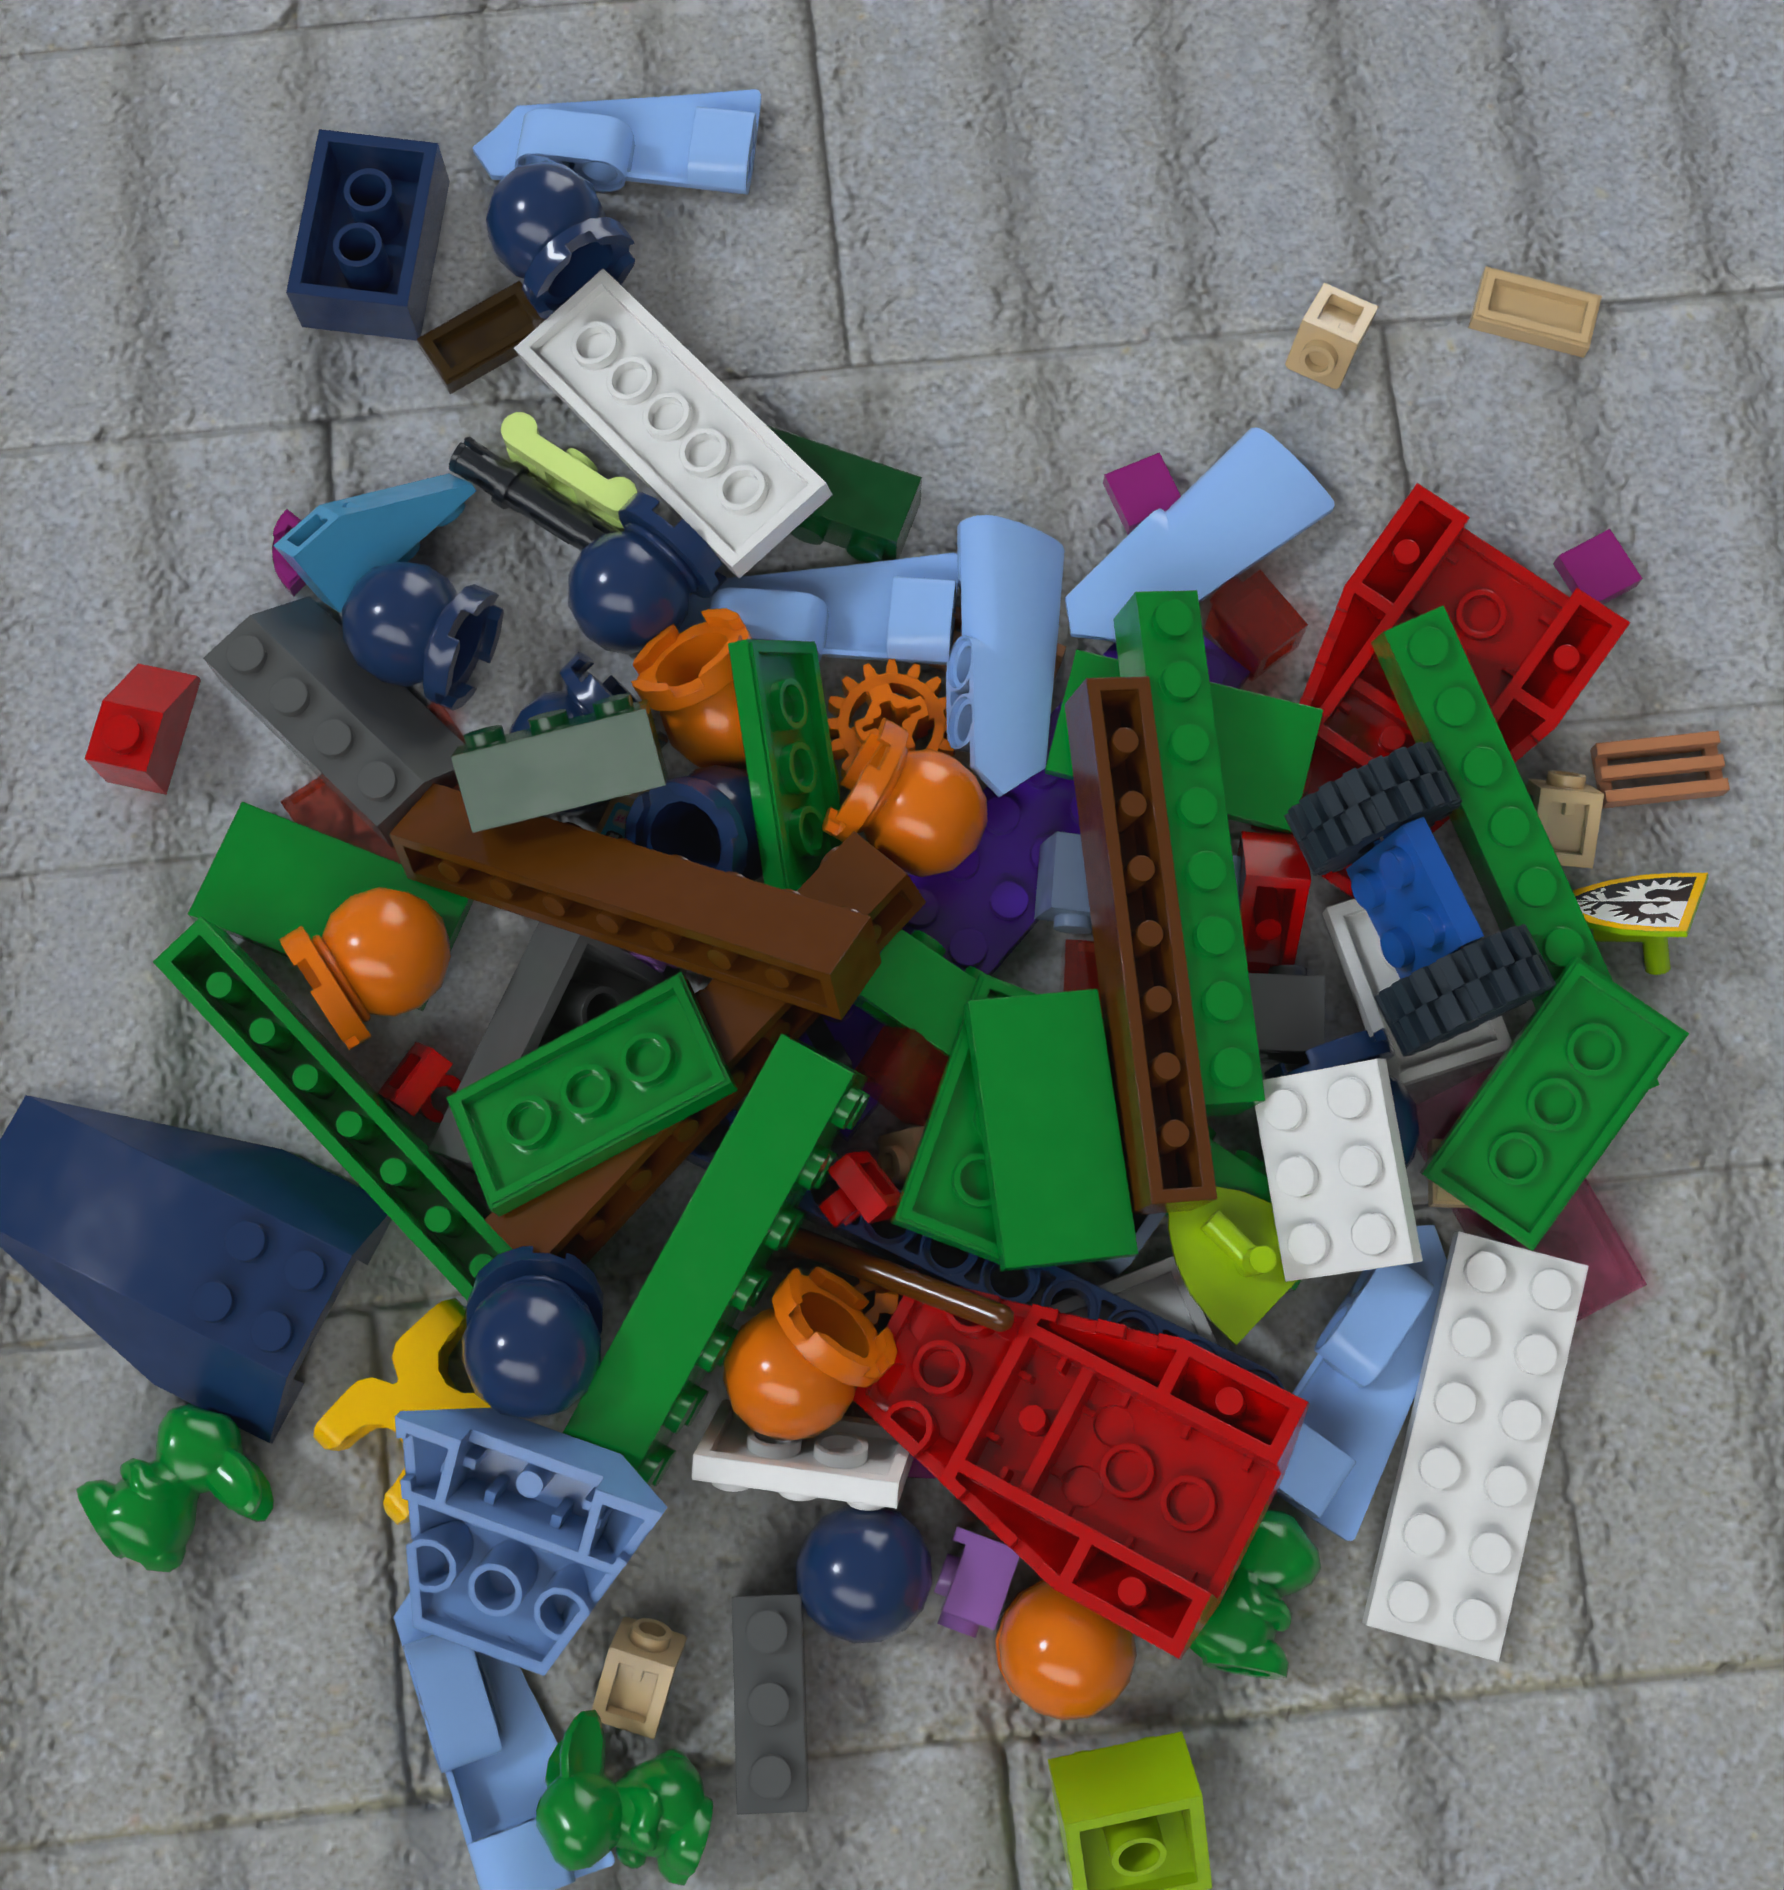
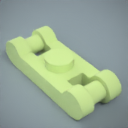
M515 412L503 420L501 434L511 463L514 461L522 463L528 467L529 475L551 490H555L602 522L604 521L621 532L625 531L619 520L618 511L634 494L638 493L635 484L630 479L625 477L606 479L597 473L596 465L580 451L568 448L565 452L540 436L535 419L527 413Z

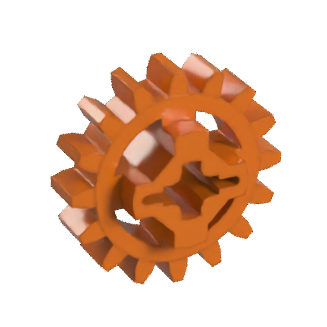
M888 659L884 674L877 675L875 669L869 663L863 665V681L860 683L845 676L842 679V691L846 698L830 696L828 700V711L837 717L828 719L830 738L835 739L831 742L833 759L846 758L841 766V776L844 777L869 734L874 732L879 735L880 731L878 728L884 717L908 731L909 734L905 745L908 752L915 751L917 740L927 736L928 730L933 728V736L926 749H933L954 757L955 749L950 747L947 740L946 697L937 698L941 691L942 680L936 676L924 684L920 681V665L916 663L912 665L906 675L898 673L895 659ZM895 693L903 694V695L909 696V697H911V698H913V699H908V698H905V697H903V696L897 695V694H895ZM866 701L868 711L865 717L854 721L855 727L850 728L853 715Z

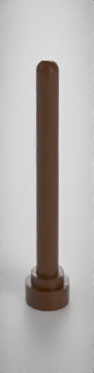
M801 1227L787 1249L782 1246L780 1247L998 1332L1007 1331L1014 1323V1313L1007 1305Z

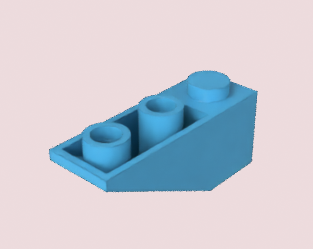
M448 473L321 504L273 546L322 602L340 613L356 582L373 567L395 562H408L419 551L421 546L419 542L436 527H442L454 521L464 511L466 506L464 502L477 490L471 483Z

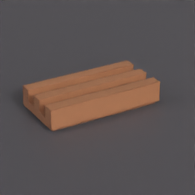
M1719 730L1596 743L1590 749L1597 790L1604 793L1602 809L1724 796L1730 790L1728 778H1723L1722 775L1725 761L1723 754H1718L1717 745L1721 742ZM1698 751H1701L1702 755L1699 757L1608 766V761ZM1703 771H1705L1706 780L1615 790H1613L1611 781Z

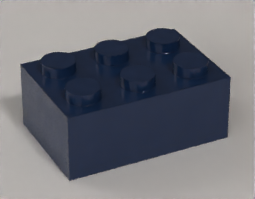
M319 129L286 290L302 327L417 341V338L421 336L450 183L438 143Z

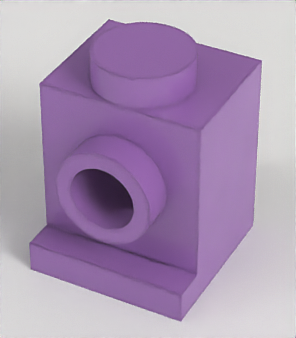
M956 1527L951 1541L962 1544L963 1548L960 1557L947 1553L939 1574L934 1593L945 1596V1600L937 1624L976 1638L980 1625L995 1630L1020 1556L1006 1544Z

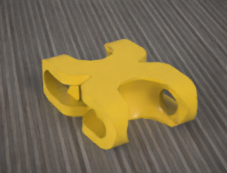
M457 1298L441 1301L430 1309L395 1343L391 1358L398 1377L397 1383L391 1384L374 1377L355 1382L317 1422L313 1433L314 1439L325 1450L341 1451L349 1449L359 1439L377 1428H389L396 1432L395 1416L400 1411L492 1408L475 1393H463L456 1389L448 1374L449 1356L467 1328V1308ZM405 1467L393 1486L385 1493L383 1501L386 1514L396 1525L410 1522L408 1500L402 1499L400 1480L406 1475Z

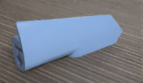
M757 89L662 97L519 105L493 131L472 148L492 180H502L518 166L547 160L569 167L590 182L597 192L620 190L625 185V181L748 195L755 159L761 93Z
M1257 427L1250 428L1166 512L1163 509L1153 511L1065 597L1071 637L1116 642L1113 619L1135 592L1197 590L1199 603L1256 563L1330 514L1335 506L1334 500L1311 472L1279 441L1265 430Z
M977 515L966 518L957 526L958 586L961 589L962 636L953 644L946 668L947 738L951 748L970 753V769L998 797H1001L1046 768L1059 629L1064 547L1051 536L1023 523L999 516Z
M957 553L742 576L740 579L738 577L727 578L710 598H701L692 593L689 597L688 615L678 631L681 633L694 625L706 622L701 611L727 608L740 615L752 639L815 641L819 662L821 657L878 661L895 659L896 662L947 665L950 651L953 647L955 618L953 616L954 613L956 614L958 592Z
M1435 1225L1416 1226L1423 1261L1362 1271L1318 1338L1314 1348L1318 1355L1292 1392V1394L1308 1401L1310 1405L1284 1478L1275 1494L1345 1541H1353L1356 1538L1416 1394L1447 1263Z
M409 1593L393 1618L440 1772H445L480 1890H556L575 1882L576 1878L612 1866L615 1862V1857L612 1851H610L590 1868L567 1871L555 1862L536 1826L537 1805L547 1789L545 1783L547 1762L558 1743L520 1667L413 1628Z

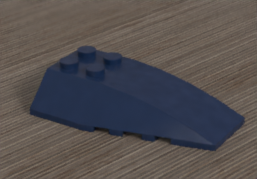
M25 1095L0 1139V1247L152 1384L195 1406L208 1411L229 1415L238 1428L272 1444L304 1383L294 1379L301 1363L356 1261L358 1260L366 1265L369 1264L392 1219L364 1189L283 1149Z

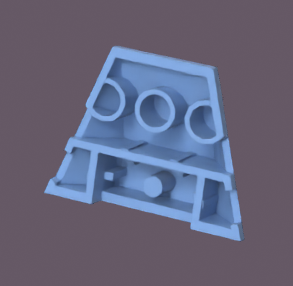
M493 1408L400 1411L395 1416L396 1438L403 1439L406 1475L400 1480L402 1499L408 1500L411 1540L406 1545L413 1628L545 1676L645 1537L658 1522L667 1506L622 1454L525 1419L502 1415Z

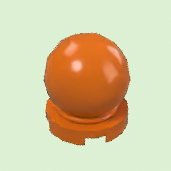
M727 608L707 609L701 611L706 622L694 625L679 633L673 623L651 639L634 659L632 665L639 675L637 680L631 681L641 700L648 699L650 708L660 711L662 723L671 746L685 758L701 768L712 765H724L745 769L747 766L728 643L752 639L738 613Z
M884 717L878 728L880 731L879 735L874 732L869 734L840 783L851 790L839 811L832 807L828 808L822 829L842 842L853 831L856 833L864 831L868 842L907 874L926 877L951 871L973 853L980 844L988 822L986 796L976 776L955 757L933 749L908 752L905 747L909 734L908 731Z
M382 887L350 896L330 914L322 937L315 935L311 939L304 927L300 926L279 939L293 965L298 966L313 989L311 994L349 1050L372 1037L364 1023L370 1021V1014L396 1017L421 1007L442 987L451 958L450 941L443 919L428 902L409 892Z
M797 1267L792 1269L776 1287L772 1297L773 1307L761 1311L740 1327L724 1358L723 1382L733 1411L751 1430L780 1441L814 1438L839 1422L853 1401L857 1387L866 1388L876 1383L894 1364L897 1354L893 1334L889 1327L878 1334L872 1322L862 1312L869 1303L862 1293L843 1278L823 1268L815 1267L806 1276L801 1275Z
M1040 1580L1020 1591L1014 1597L1011 1604L1002 1614L995 1637L997 1666L1010 1691L1036 1713L1062 1721L1089 1718L1111 1706L1129 1684L1137 1657L1133 1633L1057 1592L1044 1580Z

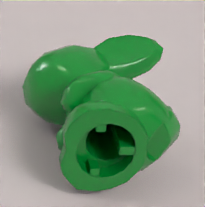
M190 1403L170 1409L160 1422L155 1460L147 1462L131 1458L120 1466L119 1473L122 1479L117 1484L101 1479L85 1482L76 1489L78 1499L88 1519L111 1553L120 1559L126 1557L139 1562L147 1571L170 1573L182 1565L186 1545L195 1526L197 1502L200 1494L212 1492L228 1509L255 1522L266 1521L274 1508L270 1483L258 1465L243 1455L240 1430L229 1415L208 1411Z
M1276 1510L1266 1511L1221 1603L1190 1646V1649L1202 1658L1204 1666L1255 1678L1273 1680L1287 1678L1289 1662L1284 1650L1274 1642L1276 1633L1279 1631L1284 1632L1290 1628L1292 1618L1291 1611L1281 1598L1311 1585L1321 1570L1318 1548L1292 1516Z
M596 1710L581 1711L573 1718L564 1733L563 1740L557 1744L548 1759L545 1776L547 1789L541 1796L536 1809V1826L555 1862L569 1872L590 1868L616 1846L617 1857L624 1866L638 1869L645 1864L647 1857H654L657 1860L659 1872L668 1883L684 1886L688 1878L694 1874L706 1846L713 1814V1801L705 1795L703 1781L699 1772L684 1752L669 1749L653 1759L634 1766L619 1780L612 1782L604 1775L605 1735L601 1718Z

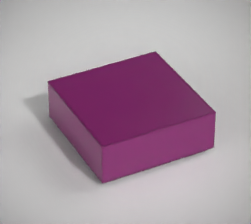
M1160 452L1104 474L1103 485L1127 535L1153 511L1163 509L1166 512L1181 497Z
M1611 529L1560 554L1553 563L1571 593L1576 588H1579L1602 604L1637 587L1643 579Z

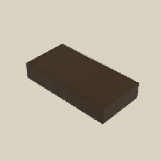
M520 280L417 338L421 351L449 394L456 392L519 356L514 347L546 320L538 315L522 290L523 284Z

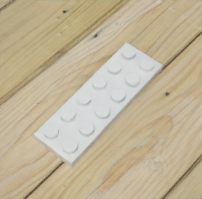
M604 269L598 272L514 347L526 365L680 520L684 519L708 543L718 558L739 579L833 495L827 483Z
M1460 1231L1453 1233L1363 1615V1624L1499 1662L1589 1266Z

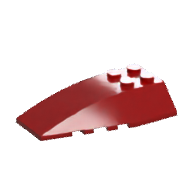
M1417 483L1345 584L1305 690L1301 696L1299 704L1323 709L1302 798L1319 791L1318 788L1325 783L1343 777V773L1355 767L1358 769L1367 765L1372 759L1381 755L1383 757L1388 756L1394 750L1405 746L1409 748L1416 743L1371 644L1384 631L1444 605L1510 754L1516 763L1558 726L1631 622L1579 588H1576L1570 597L1467 530L1466 526L1470 519L1469 516ZM1449 816L1436 821V824L1430 827L1431 832L1434 833L1450 819ZM1251 825V829L1255 832L1286 834ZM1350 865L1334 873L1331 871L1326 875L1320 876L1352 899H1355L1351 888V879L1346 871Z
M962 1288L1007 1305L1012 1309L1014 1313L1013 1325L1007 1331L998 1332L903 1295L886 1328L889 1327L893 1334L897 1349L894 1364L876 1383L866 1388L857 1387L853 1400L1054 1590L1181 1660L1221 1603L1284 1478L1310 1405L1309 1402L1184 1338L1159 1333V1335L1128 1328L1124 1324L1102 1319L1096 1321L1061 1313L1058 1309L1036 1304L1031 1306L1005 1300L997 1295Z

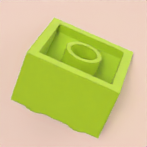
M1183 1731L1161 1736L1144 1737L1137 1741L1094 1750L1077 1751L1070 1755L1048 1759L1054 1805L1072 1890H1207L1212 1888L1203 1796Z

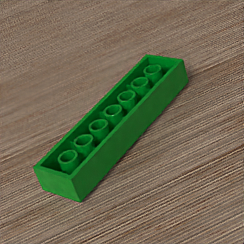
M784 1034L780 1035L601 1361L587 1392L582 1396L563 1431L564 1434L622 1454L649 1486L652 1484L656 1487L676 1454V1450L667 1445L673 1434H678L683 1425L689 1427L702 1408L709 1391L700 1387L707 1372L711 1373L716 1365L719 1367L724 1365V1358L739 1331L732 1327L741 1311L744 1312L748 1306L754 1308L758 1304L773 1277V1272L765 1268L774 1250L778 1251L781 1246L785 1249L788 1248L803 1223L806 1213L797 1209L807 1189L811 1190L815 1187L819 1190L829 1175L827 1170L835 1164L838 1154L831 1151L830 1147L840 1129L844 1130L845 1128L852 1130L864 1112L870 1095L862 1091L868 1077L799 1039Z

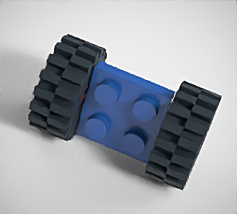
M1428 741L1425 744L1423 742L1415 743L1409 748L1405 746L1394 750L1388 756L1383 757L1381 755L1372 759L1367 765L1358 769L1355 767L1343 773V777L1325 783L1318 788L1319 791L1306 795L1299 800V804L1287 810L1288 813L1284 817L1314 876L1326 875L1331 871L1334 873L1350 865L1346 871L1351 879L1353 895L1358 904L1366 909L1380 937L1382 953L1387 962L1396 969L1400 977L1398 981L1380 991L1374 998L1403 1057L1427 1050L1459 1034L1479 1027V1025L1493 1020L1542 995L1545 991L1550 990L1556 985L1525 924L1508 928L1501 933H1495L1477 942L1484 937V934L1430 830V827L1434 826L1436 821L1448 817L1463 802L1432 742Z

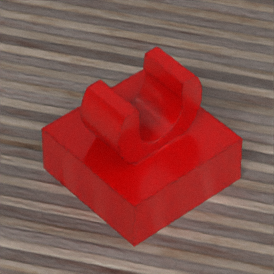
M416 1041L378 1091V1094L395 1107L413 1117L418 1112L433 1122L441 1123L444 1115L432 1106L431 1095L440 1086H446L447 1089L456 1093L461 1081L447 1073L453 1063L433 1048Z
M868 1151L846 1153L827 1170L840 1189L821 1203L819 1208L834 1228H837L842 1223L847 1226L861 1215L868 1224L888 1220L894 1215L901 1193Z

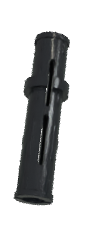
M466 437L464 443L460 442L450 458L449 470L491 495V501L502 509L512 508L580 551L603 534L621 532L594 517L588 511L555 490H551L537 481V479L529 475L528 467L518 461L508 462L476 442L472 437Z

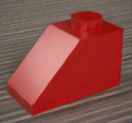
M138 663L102 700L84 759L108 783L167 795L201 679L196 675Z
M1241 831L1237 856H1241L1239 906L1248 973L1268 974L1270 967L1295 965L1311 884L1310 868L1294 835Z

